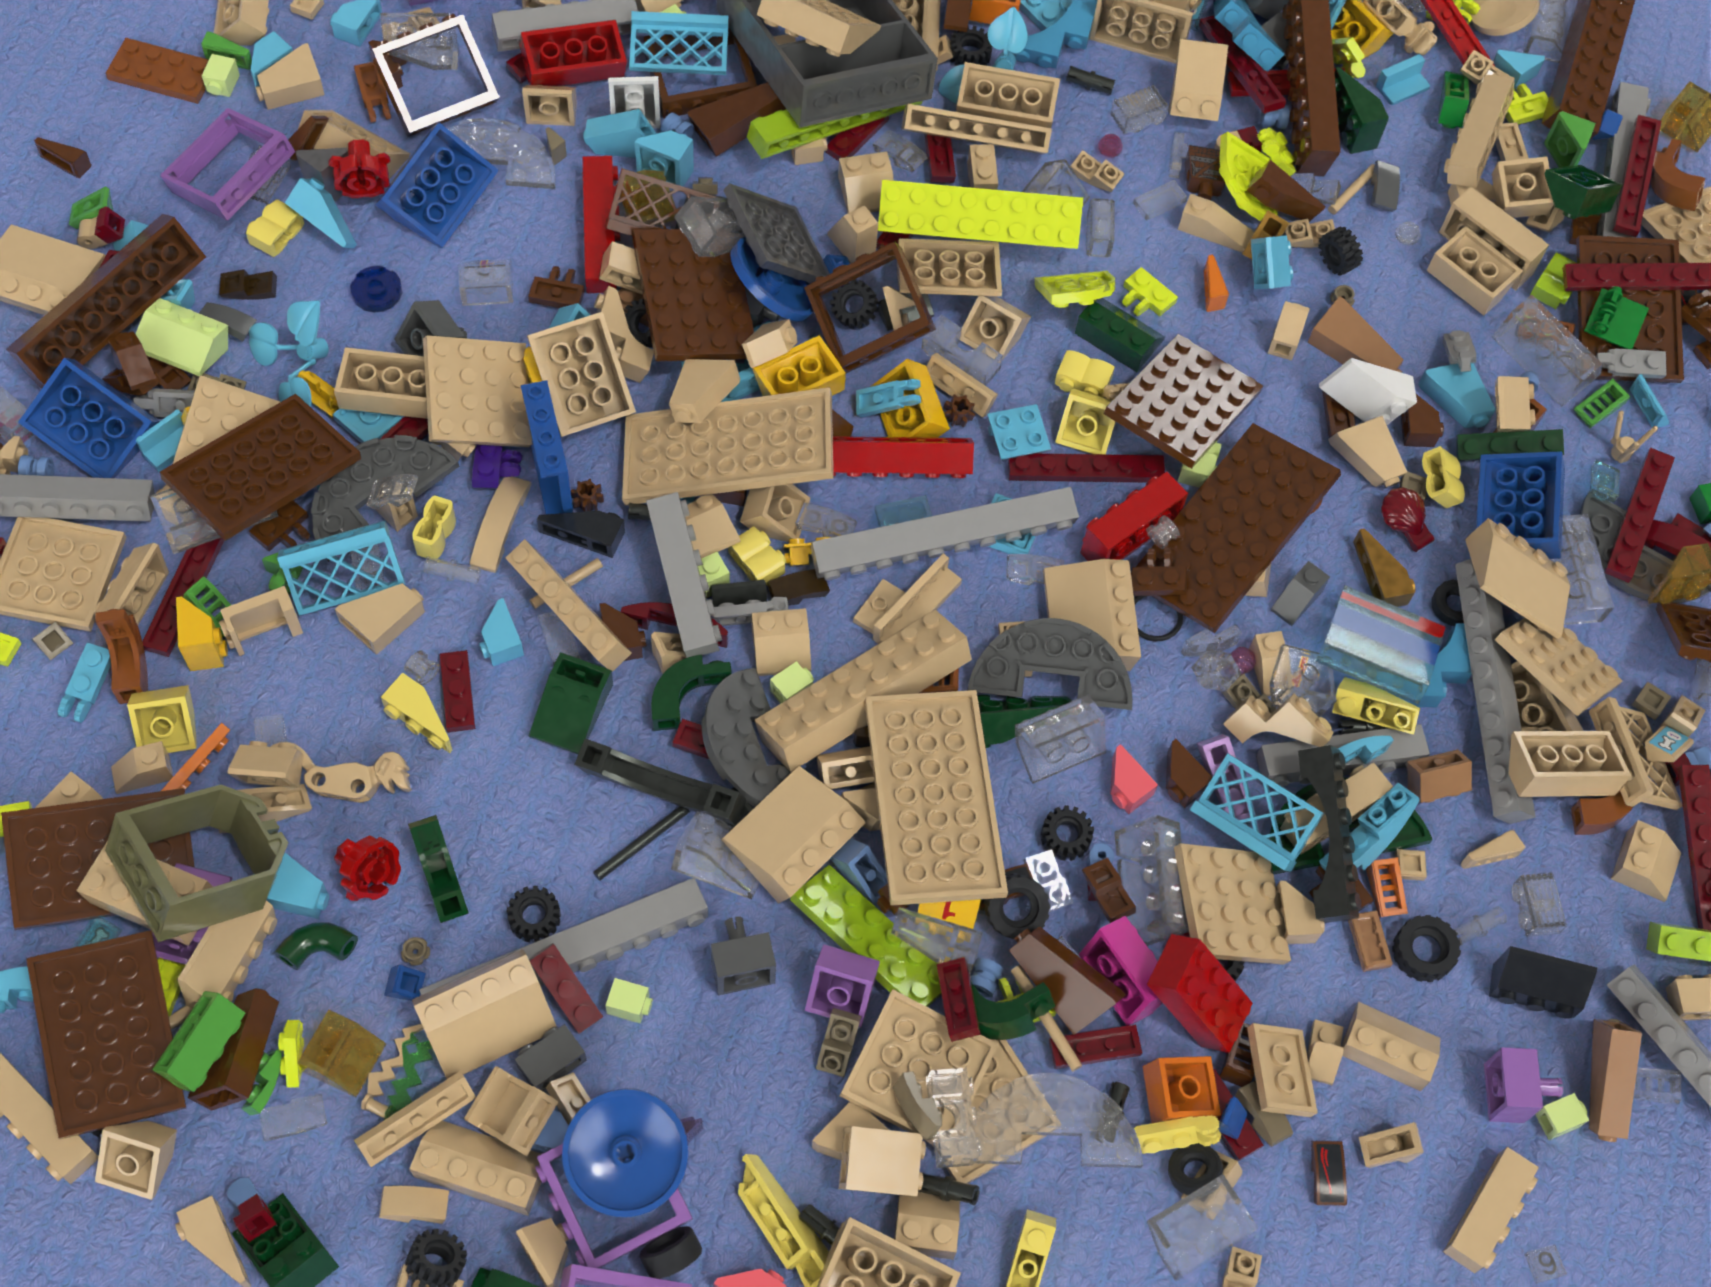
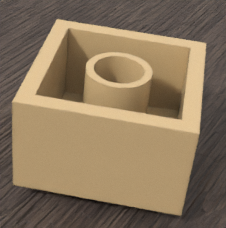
M1548 157L1497 162L1491 174L1496 205L1513 218L1548 214L1554 205L1544 175L1546 169H1549Z

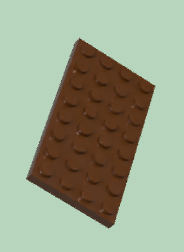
M1252 423L1151 547L1157 553L1156 567L1164 566L1165 548H1172V566L1187 567L1186 595H1156L1152 597L1215 633L1341 476V470ZM1148 552L1136 567H1148Z

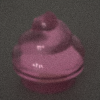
M1245 647L1236 648L1230 653L1228 658L1232 671L1236 675L1252 671L1256 664L1255 654Z

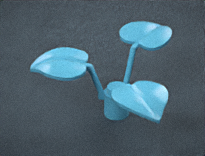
M1011 7L1005 13L998 16L989 26L988 39L990 44L995 49H1004L996 59L995 65L991 67L1014 70L1016 57L1013 53L1021 52L1027 44V28L1021 14L1015 7ZM958 65L950 69L939 85L940 94L955 104L958 102L964 65Z
M318 300L295 302L290 305L287 311L288 328L293 334H296L295 340L299 341L300 344L278 345V332L268 323H256L249 330L250 349L259 364L268 366L275 363L277 350H297L298 356L307 361L288 376L289 382H282L280 384V402L297 394L310 407L312 405L309 385L304 379L296 376L300 371L315 365L316 359L325 358L329 352L325 339L316 338L320 317V301Z

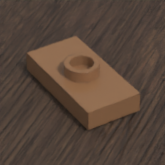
M1377 910L1359 913V918L1348 920L1362 971L1390 968L1393 963Z

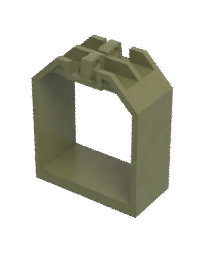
M220 784L115 813L105 851L158 942L264 908L283 860L288 841L282 832L278 833L280 827L275 819L262 822L259 819V815L266 814L268 811L262 799ZM207 826L232 834L238 849L254 875L182 897L177 896L147 845L151 842Z

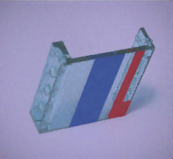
M1344 585L1335 603L1336 610L1326 639L1315 662L1419 705L1429 687L1446 627Z

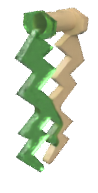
M422 1024L402 1029L405 1037L394 1039L400 1055L396 1058L382 1061L383 1072L369 1073L368 1093L362 1100L361 1109L370 1111L385 1120L412 1103L406 1089L422 1084L414 1066L417 1063L433 1060L428 1052L429 1049H432L430 1041L418 1043L419 1040L413 1035L424 1029ZM417 1043L418 1052L409 1054L406 1046ZM404 1067L407 1078L392 1081V1085L397 1095L388 1096L392 1105L388 1107L374 1100L373 1097L384 1095L378 1083L396 1079L392 1068Z

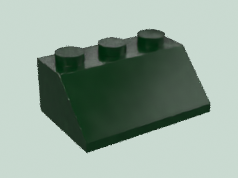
M1582 165L1546 169L1544 173L1555 207L1562 210V214L1571 219L1611 212L1622 187L1621 183Z
M1104 298L1094 300V304L1088 305L1078 317L1074 333L1135 372L1142 368L1165 339V336Z

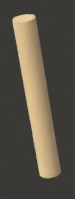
M1371 164L1328 207L1331 214H1336L1372 178L1375 164Z
M596 558L565 577L564 580L570 586H573L602 568L603 565ZM539 595L529 600L534 609L545 603Z

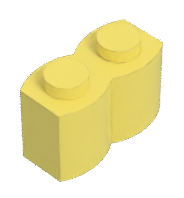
M277 199L265 206L262 216L249 223L246 230L248 242L250 245L275 257L285 248L288 241L294 238L302 229L304 220L300 214Z
M1067 350L1057 371L1055 385L1065 392H1071L1072 388L1103 397L1104 387L1110 384L1115 367L1108 362L1091 359L1082 353Z
M1441 446L1424 452L1422 466L1428 475L1426 479L1428 495L1446 509L1463 503L1465 490L1462 482L1459 480L1461 466L1458 459Z
M434 495L424 507V518L416 524L413 530V542L417 555L433 561L437 560L443 553L446 543L445 538L452 533L456 524L452 501Z
M754 526L739 535L741 542L728 547L730 556L745 572L750 581L766 580L767 585L768 581L785 574L786 559L780 550L775 551L770 546L771 542L764 531L760 532Z

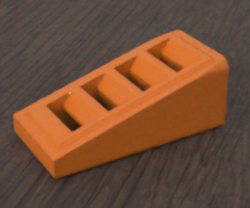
M1213 254L1208 255L1204 267L1205 305L1207 312L1224 309L1229 296Z
M1398 857L1373 861L1366 868V873L1379 918L1408 914ZM1379 869H1387L1388 874L1380 875ZM1390 879L1392 884L1382 886L1381 880ZM1383 891H1394L1395 896H1383ZM1396 901L1398 907H1385L1386 902Z

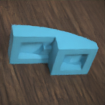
M1372 736L1350 742L1338 749L1344 755L1345 764L1357 756L1360 757L1364 764H1367L1385 753L1394 739L1391 736Z

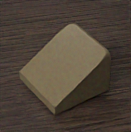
M547 127V145L552 164L556 165L567 157L566 143L561 136Z
M56 622L31 639L49 660H52L73 644Z

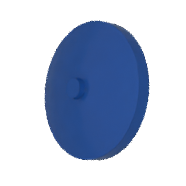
M746 237L741 238L732 247L730 256L737 275L746 288L768 309L785 319L796 322L806 320L814 312L804 288L809 285L808 282L761 268L755 261L756 257L752 248L747 244Z
M632 1088L604 1092L582 1106L572 1119L566 1131L562 1148L564 1172L575 1194L585 1204L600 1213L615 1217H634L648 1213L665 1203L677 1190L684 1177L688 1162V1140L684 1126L671 1106L652 1093Z

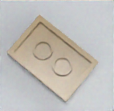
M1257 1023L1247 1027L1261 1111L1312 1117L1317 1114L1303 1030Z

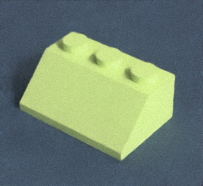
M161 298L145 310L136 331V336L140 340L147 356L197 376L202 375L228 351L227 324Z

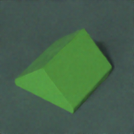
M1564 111L1558 113L1543 144L1559 168L1578 165L1587 148L1596 123Z

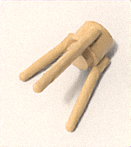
M1619 411L1614 435L1610 440L1614 445L1611 449L1612 457L1619 463L1627 462L1634 452L1658 430V427H1652L1636 442L1628 436L1619 437L1624 415L1623 411Z

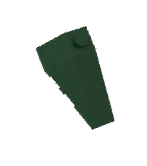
M977 695L985 748L991 747L992 744L1004 743L1078 710V704L1067 696H1032L1031 701H1027L1026 699L1006 696V700H990V695Z

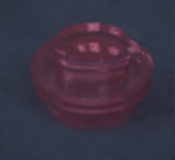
M1115 134L1105 135L1098 145L1100 153L1107 157L1118 156L1123 148L1121 139Z

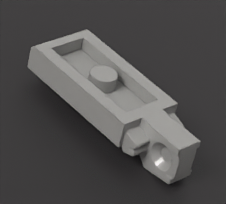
M1457 330L1452 331L1450 334H1443V345L1449 363L1458 364L1461 372L1471 371V363L1476 362V351L1469 332Z
M1609 349L1607 353H1597L1593 358V368H1608V373H1612V376L1637 377L1642 374L1644 378L1662 379L1666 376V351Z
M155 388L149 390L144 395H137L133 398V401L142 409H149V413L154 414V417H167L177 409L183 414L184 409L191 405L195 390Z
M773 597L767 602L749 600L745 604L739 605L722 603L718 607H714L716 615L713 616V619L722 626L752 623V613L789 610L787 597Z

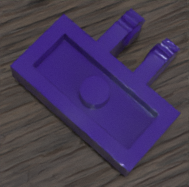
M476 444L472 488H498L500 477L519 476L522 468L519 463H521L523 455L518 450H505L503 452V446Z

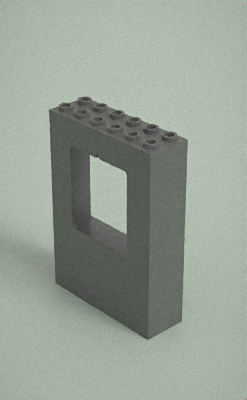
M717 0L716 2L717 12L719 15L728 16L729 29L799 127L932 99L938 58L892 0H827L881 25L880 30L851 54H841L840 57L827 53V48L824 46L815 47L806 43L805 40L779 45L760 20L764 18L757 15L761 0Z

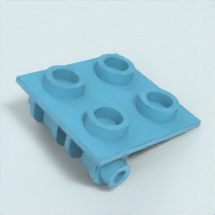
M1037 404L987 414L990 422L988 432L990 436L994 435L1001 460L1051 450Z

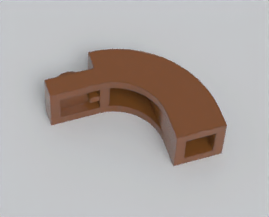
M1672 139L1667 148L1664 147L1662 152L1656 151L1650 185L1655 194L1666 203L1695 212L1703 196L1705 178L1684 173L1676 167L1682 141Z
M110 609L104 612H97L95 622L106 640L111 658V690L119 704L128 703L131 694L148 691L147 664L141 634L134 616L127 615L125 609Z
M1620 790L1615 796L1598 799L1580 798L1571 808L1575 835H1591L1605 832L1616 826L1633 807L1625 804Z

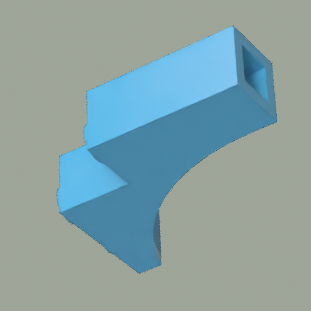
M1073 0L1066 13L1057 22L1041 32L1028 36L1025 48L1019 53H1013L1016 60L1039 64L1044 68H1057L1063 44L1073 49L1081 48L1086 50L1097 0Z
M1216 0L1214 2L1215 18L1232 33L1233 42L1268 72L1284 55V51L1261 27L1251 13L1246 1Z
M1456 623L1448 636L1445 647L1438 653L1435 666L1425 662L1418 666L1401 670H1376L1370 680V684L1417 707L1437 708L1441 700L1446 697V683L1466 684L1472 675L1464 623Z

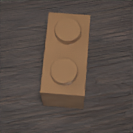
M1458 749L1407 761L1408 790L1419 797L1420 803H1429L1435 801V799L1458 796L1463 792L1472 791V761Z

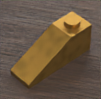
M1365 528L1359 529L1353 543L1375 604L1384 609L1408 605L1416 590L1413 579L1409 578L1407 570Z

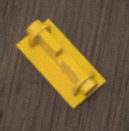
M300 371L297 377L304 379L309 385L312 403L333 418V413L339 409L334 393L335 388L313 372Z
M819 537V538H815V541L823 540V539H827V538H831V537ZM804 538L789 539V544L783 545V549H789V553H784L785 564H790V566L809 565L808 555H812L810 550L811 543H805Z

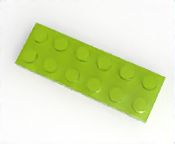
M830 865L805 883L790 898L791 902L843 950L879 960L880 964L876 980L890 993L893 989L926 1007H929L942 995L936 965L938 963Z

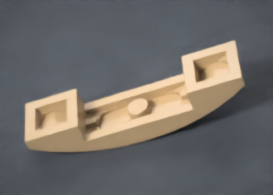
M512 476L503 478L493 495L482 521L470 560L471 567L496 573L505 551V541L519 507L524 505L532 485L531 481Z

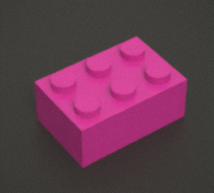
M1126 916L1100 928L1077 955L1126 994L1113 1006L1126 1026L1133 1025L1153 1014L1162 1004V1001L1147 985L1158 961Z

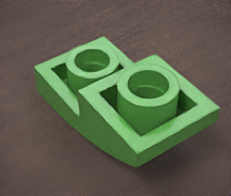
M278 1049L267 1053L263 1052L255 1078L259 1085H253L249 1099H246V1103L241 1108L250 1116L261 1113L274 1090L282 1058V1052Z

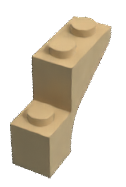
M608 286L603 294H598L594 308H597L596 313L603 311L624 377L641 383L650 370L654 350L642 345L633 337L627 324L619 293L615 288Z
M1295 693L1272 714L1268 711L1267 705L1262 700L1255 699L1250 695L1223 723L1242 744L1255 734L1275 732L1322 747L1330 741L1334 733L1329 722L1323 717H1318L1311 710V705L1304 698H1299Z

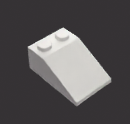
M658 76L608 78L611 114L640 109L653 129L661 128Z
M1354 358L1349 359L1319 383L1320 389L1364 422L1383 416L1386 425H1388L1417 403L1413 376Z

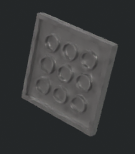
M730 183L725 187L723 191L728 199L727 203L734 211L737 224L742 228L746 236V242L752 248L756 257L755 261L761 268L809 283L816 281L815 278L825 277L830 274L797 207Z

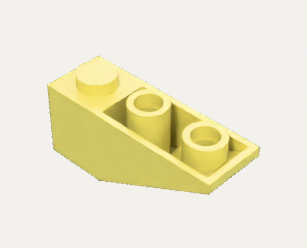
M401 673L381 696L384 712L394 720L399 718L405 722V726L416 735L421 733L427 737V741L438 750L443 748L451 753L450 739L425 688L404 673Z
M1344 677L1337 688L1332 713L1414 735L1420 708L1370 683Z
M1026 1210L1006 1287H1039L1056 1230V1218L1032 1210Z

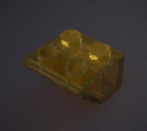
M1689 81L1663 115L1660 131L1676 140H1681L1682 144L1698 153L1711 136V94Z
M642 170L637 172L666 181L663 171ZM625 176L623 186L627 194L640 188L635 177ZM641 180L643 186L649 183L648 181ZM654 183L645 188L652 201L665 195L658 184ZM665 187L666 191L670 192V189ZM621 190L620 198H622V197L625 196L622 190ZM643 190L630 197L636 210L649 204ZM667 198L654 204L660 217L673 211ZM627 199L622 201L626 215L634 212ZM652 207L638 213L642 221L647 224L658 219ZM673 214L664 219L663 222L677 220L678 217L676 214ZM636 215L630 218L639 221Z
M1709 544L1682 547L1665 569L1647 599L1649 604L1657 602L1668 604L1677 599L1693 600L1700 597L1703 590L1711 583V549Z
M328 1009L297 1063L304 1073L357 1097L369 1073H371L383 1052L386 1043L358 1023Z

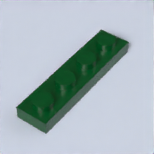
M1563 429L1456 435L1458 461L1481 460V455L1561 451L1564 455Z

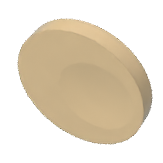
M1473 0L1479 4L1481 9L1477 14H1471L1473 18L1471 21L1474 28L1482 34L1490 36L1507 35L1522 29L1535 18L1540 7V1Z

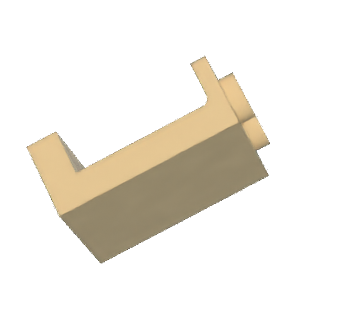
M285 586L220 609L224 620L219 621L230 649L236 648L239 656L245 654L241 641L288 624L293 637L303 633Z
M496 1066L464 1119L527 1156L559 1101Z
M844 1127L839 1189L918 1196V1191L921 1190L923 1185L920 1160L924 1158L926 1150L925 1141H922V1135L920 1133L865 1127Z

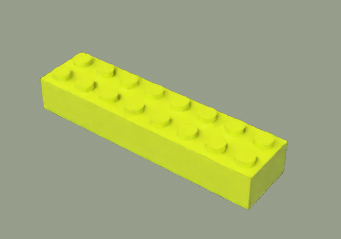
M882 180L878 231L1078 249L1083 198Z

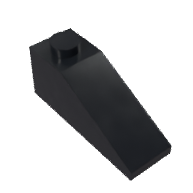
M586 511L543 514L537 518L540 533L613 558L625 534L624 519L611 512Z

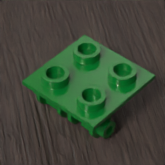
M1613 286L1609 290L1602 288L1584 332L1624 349H1633L1649 307L1623 297L1622 289L1618 286Z

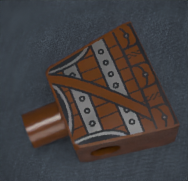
M1189 145L1185 158L1186 187L1189 192L1198 193L1197 196L1210 201L1212 196H1221L1225 181L1219 172L1220 150Z

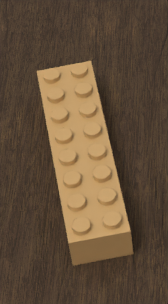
M935 609L756 718L755 723L762 743L792 772L798 766H802L849 737L856 730L868 725L865 708L866 696L917 694L971 661L967 636Z

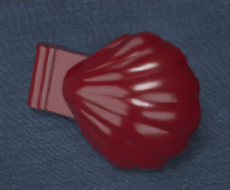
M1400 487L1390 490L1384 497L1381 507L1384 521L1391 529L1403 533L1411 549L1417 552L1434 541V536L1429 532L1424 523L1426 517L1424 500L1412 489Z

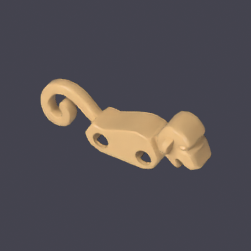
M1363 0L1366 7L1388 29L1399 37H1406L1404 49L1407 53L1414 51L1422 56L1436 44L1438 38L1432 32L1435 25L1431 21L1417 24V17L1399 0Z
M279 742V743H287V744L296 745V744L290 743V742ZM276 743L270 747H278L279 743ZM296 745V749L304 754L302 767L307 771L304 775L305 784L320 796L362 803L369 801L380 785H383L391 794L395 793L394 784L404 792L412 791L408 778L410 774L407 773L410 768L404 758L393 751L382 754L373 766L352 762L320 767L316 766L309 755ZM326 777L325 783L321 786H318V781L321 778ZM361 784H365L364 790L360 793H357V787Z

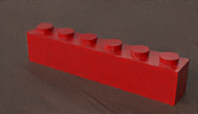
M582 156L586 292L604 293L608 286L617 290V285L600 280L599 277L603 254L612 241H620V232L605 227L616 190L614 181H618V166H613L612 156ZM617 206L615 214L620 215L619 206Z
M833 436V476L836 473H846L847 476L859 477L862 476V473H873L875 477H887L888 473H899L900 477H914V474H925V477L938 478L940 474H951L953 478H965L966 474H973L974 442L972 438Z

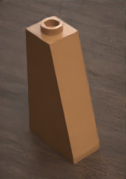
M1341 296L1337 298L1316 324L1308 340L1309 344L1341 364L1354 358L1397 372H1403L1400 370L1404 359Z
M1594 1019L1589 1129L1596 1133L1600 1140L1617 1142V1138L1628 1139L1642 1033L1622 1022Z

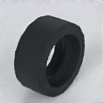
M683 1226L648 1243L641 1250L639 1257L649 1277L662 1279L678 1273L692 1264L701 1255L702 1247L694 1230L689 1226Z

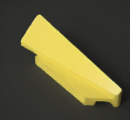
M745 1154L742 1158V1161L745 1162L743 1182L739 1183L738 1195L785 1268L793 1269L796 1267L804 1287H817L829 1254L828 1249L819 1240L814 1230L800 1220V1211L759 1156Z

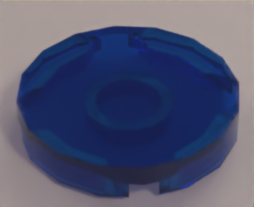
M371 266L359 271L354 281L352 280L350 284L351 295L355 304L364 311L373 313L384 312L393 308L399 302L402 295V284L397 273L393 270H387L383 266Z

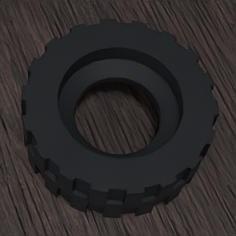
M1005 875L1008 889L1007 896L1020 892L1025 894L1030 900L1031 909L1024 919L1014 921L1005 915L1003 904L1006 898L984 899V913L988 918L989 924L997 932L1011 939H1014L1027 928L1030 932H1033L1038 927L1044 928V924L1050 916L1048 914L1050 909L1049 896L1044 891V887L1025 875Z
M1431 915L1415 916L1414 919L1408 920L1402 926L1393 940L1392 952L1395 955L1394 960L1398 963L1401 971H1404L1408 977L1417 979L1416 981L1433 982L1436 979L1440 980L1458 962V957L1461 954L1459 947L1461 943L1457 938L1458 934L1450 927L1449 923H1445L1439 917L1435 918L1431 917ZM1427 935L1438 942L1440 955L1436 960L1426 962L1415 955L1413 942L1417 937Z

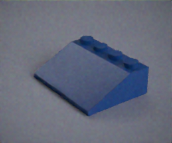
M438 122L431 128L375 205L398 223L438 247L443 248L499 170Z
M64 358L18 421L19 424L93 478H115L140 451L136 439L160 422L78 361Z
M1562 451L1481 455L1476 529L1489 518L1496 524L1502 523L1514 536L1523 537L1529 546L1535 550H1542L1549 559L1561 558L1565 465Z

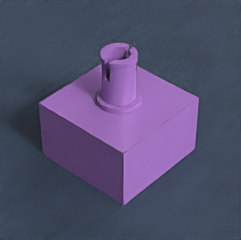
M823 944L815 966L805 1011L830 1018L832 1009L837 1008L862 1016L859 1027H862L880 961Z
M1501 1047L1484 1063L1489 1122L1525 1123L1543 1108L1542 1096L1561 1097L1563 1094V1087H1558V1085L1563 1084L1561 1078H1540L1537 1049Z

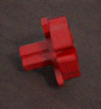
M353 139L348 143L349 156L344 158L332 156L329 159L328 165L334 168L335 189L338 191L342 190L343 196L351 198L376 197L385 192L384 188L390 186L387 166L391 162L390 157L386 153L372 156L369 142L364 139Z
M369 835L357 843L347 838L337 847L334 860L340 866L339 873L346 877L341 880V886L347 891V899L352 901H358L362 898L377 900L387 895L389 891L388 887L381 883L384 881L390 885L397 883L401 872L399 864L400 853L392 842L382 837L375 838Z

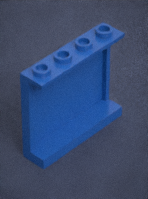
M548 381L521 385L533 445H531L545 514L573 512L568 469Z

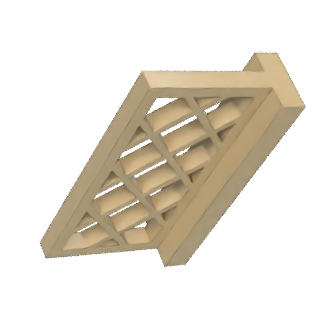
M1612 697L1606 698L1590 709L1589 714L1596 731H1610L1631 774V777L1620 789L1625 804L1634 807L1638 803L1643 802L1673 810L1683 807L1665 762L1646 761L1647 756L1644 744L1653 735L1645 713L1620 707L1616 698Z

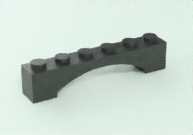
M584 739L574 764L588 774L735 826L747 800L734 790L665 770L588 739Z
M1331 745L1299 750L1301 779L1310 782L1317 791L1325 810L1329 829V856L1326 872L1319 889L1313 890L1316 919L1326 923L1359 918L1358 910L1361 909V899L1359 894L1356 893L1355 881L1358 880V871L1352 859L1355 844L1349 832L1352 817L1349 808L1346 806V797L1349 791L1347 782L1343 779L1342 769H1345L1344 755L1339 749Z

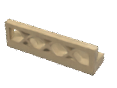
M943 553L874 625L872 640L879 644L935 609L937 610L961 585L962 578L948 569V556Z
M459 1071L354 1141L370 1167H373L476 1099V1096L464 1075Z

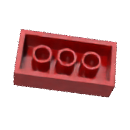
M616 20L521 32L520 52L529 85L563 86L625 76L627 60Z
M1168 472L1159 477L1157 475L1152 477L1140 491L1138 489L1132 491L1120 505L1118 503L1112 505L1100 519L1096 517L1087 524L1086 534L1082 540L1081 555L1087 561L1099 559L1123 560L1168 528L1183 509L1188 492Z
M1171 934L1147 982L1149 988L1201 1047L1230 1053L1234 1042L1238 1039L1240 1029L1250 1013L1253 1002L1201 939Z

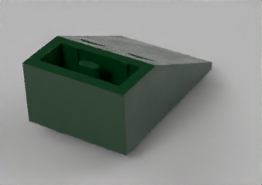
M1336 67L1334 74L1338 126L1342 142L1347 146L1350 154L1377 149L1389 116L1381 100L1340 67Z
M560 652L549 674L529 737L579 754L584 739L589 738L613 686L612 670Z
M284 1193L268 1204L276 1222L275 1226L250 1242L247 1241L238 1228L231 1233L270 1287H315L339 1268V1265Z

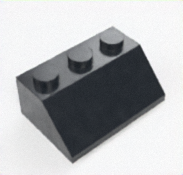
M1510 946L1493 964L1489 996L1498 998V1001L1504 1004L1518 1003L1526 1005L1532 1011L1546 1010L1554 1012L1560 1018H1574L1586 1005L1597 973V967Z

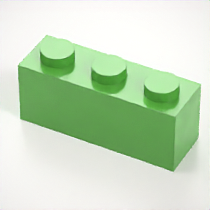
M204 991L153 1070L179 1089L195 1092L196 1088L200 1087L206 1080L207 1072L213 1062L218 1060L223 1054L224 1045L230 1036L235 1034L240 1028L241 1019L245 1012L220 993Z

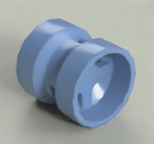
M1285 105L1283 109L1264 114L1261 111V128L1276 126L1278 129H1286L1289 119V106Z
M670 113L664 119L660 131L672 130L691 138L694 133V125L688 121L683 122L679 115Z
M22 455L19 459L18 475L53 476L54 463L51 457L41 456L37 459L32 455Z
M977 958L973 966L975 972L970 976V980L983 997L991 998L996 990L995 981L1000 979L1003 968L992 960Z

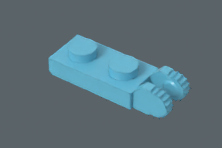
M917 379L896 380L856 390V416L863 418L904 408V406L920 404V395L911 394L904 396V390L911 391L921 387L920 381Z
M86 643L64 693L66 695L60 702L57 711L58 716L66 718L75 700L78 699L81 701L76 707L74 721L82 723L85 720L91 705H94L110 669L111 658L109 649Z

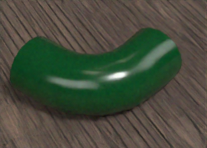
M330 922L311 923L291 933L274 951V954L283 963L295 970H298L304 961L316 952H326L343 961L355 949L358 936Z

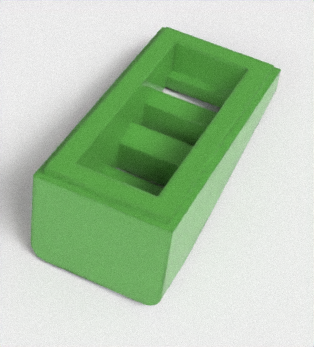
M206 32L201 43L206 59H210L212 54L229 57L236 60L237 67L251 70L252 58L248 49L213 32Z
M1612 378L1575 407L1573 411L1591 429L1627 403L1630 395ZM1606 393H1609L1616 401L1613 403ZM1602 398L1609 407L1606 408L1598 399ZM1593 402L1602 411L1601 413L1591 405ZM1587 408L1595 418L1591 419L1583 409Z
M203 576L184 593L183 598L210 616L215 627H220L221 629L219 621L223 619L222 613H218L215 617L212 613L218 607L223 609L231 606V604ZM200 592H205L206 594L199 600L196 598ZM212 599L214 602L208 608H205L204 604Z

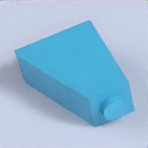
M636 109L587 119L583 138L595 154L636 158V139L657 133L641 110Z
M1471 363V371L1461 372L1458 364L1428 369L1424 371L1419 381L1420 389L1464 428L1485 426L1489 423L1496 410L1473 363Z
M284 853L267 901L273 905L274 909L318 919L321 910L327 908L329 893H327L322 881Z

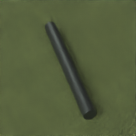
M681 806L676 808L594 871L595 876L601 881L690 813L689 809Z

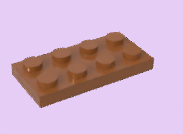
M125 38L105 74L110 81L199 104L206 91L202 74L209 59Z

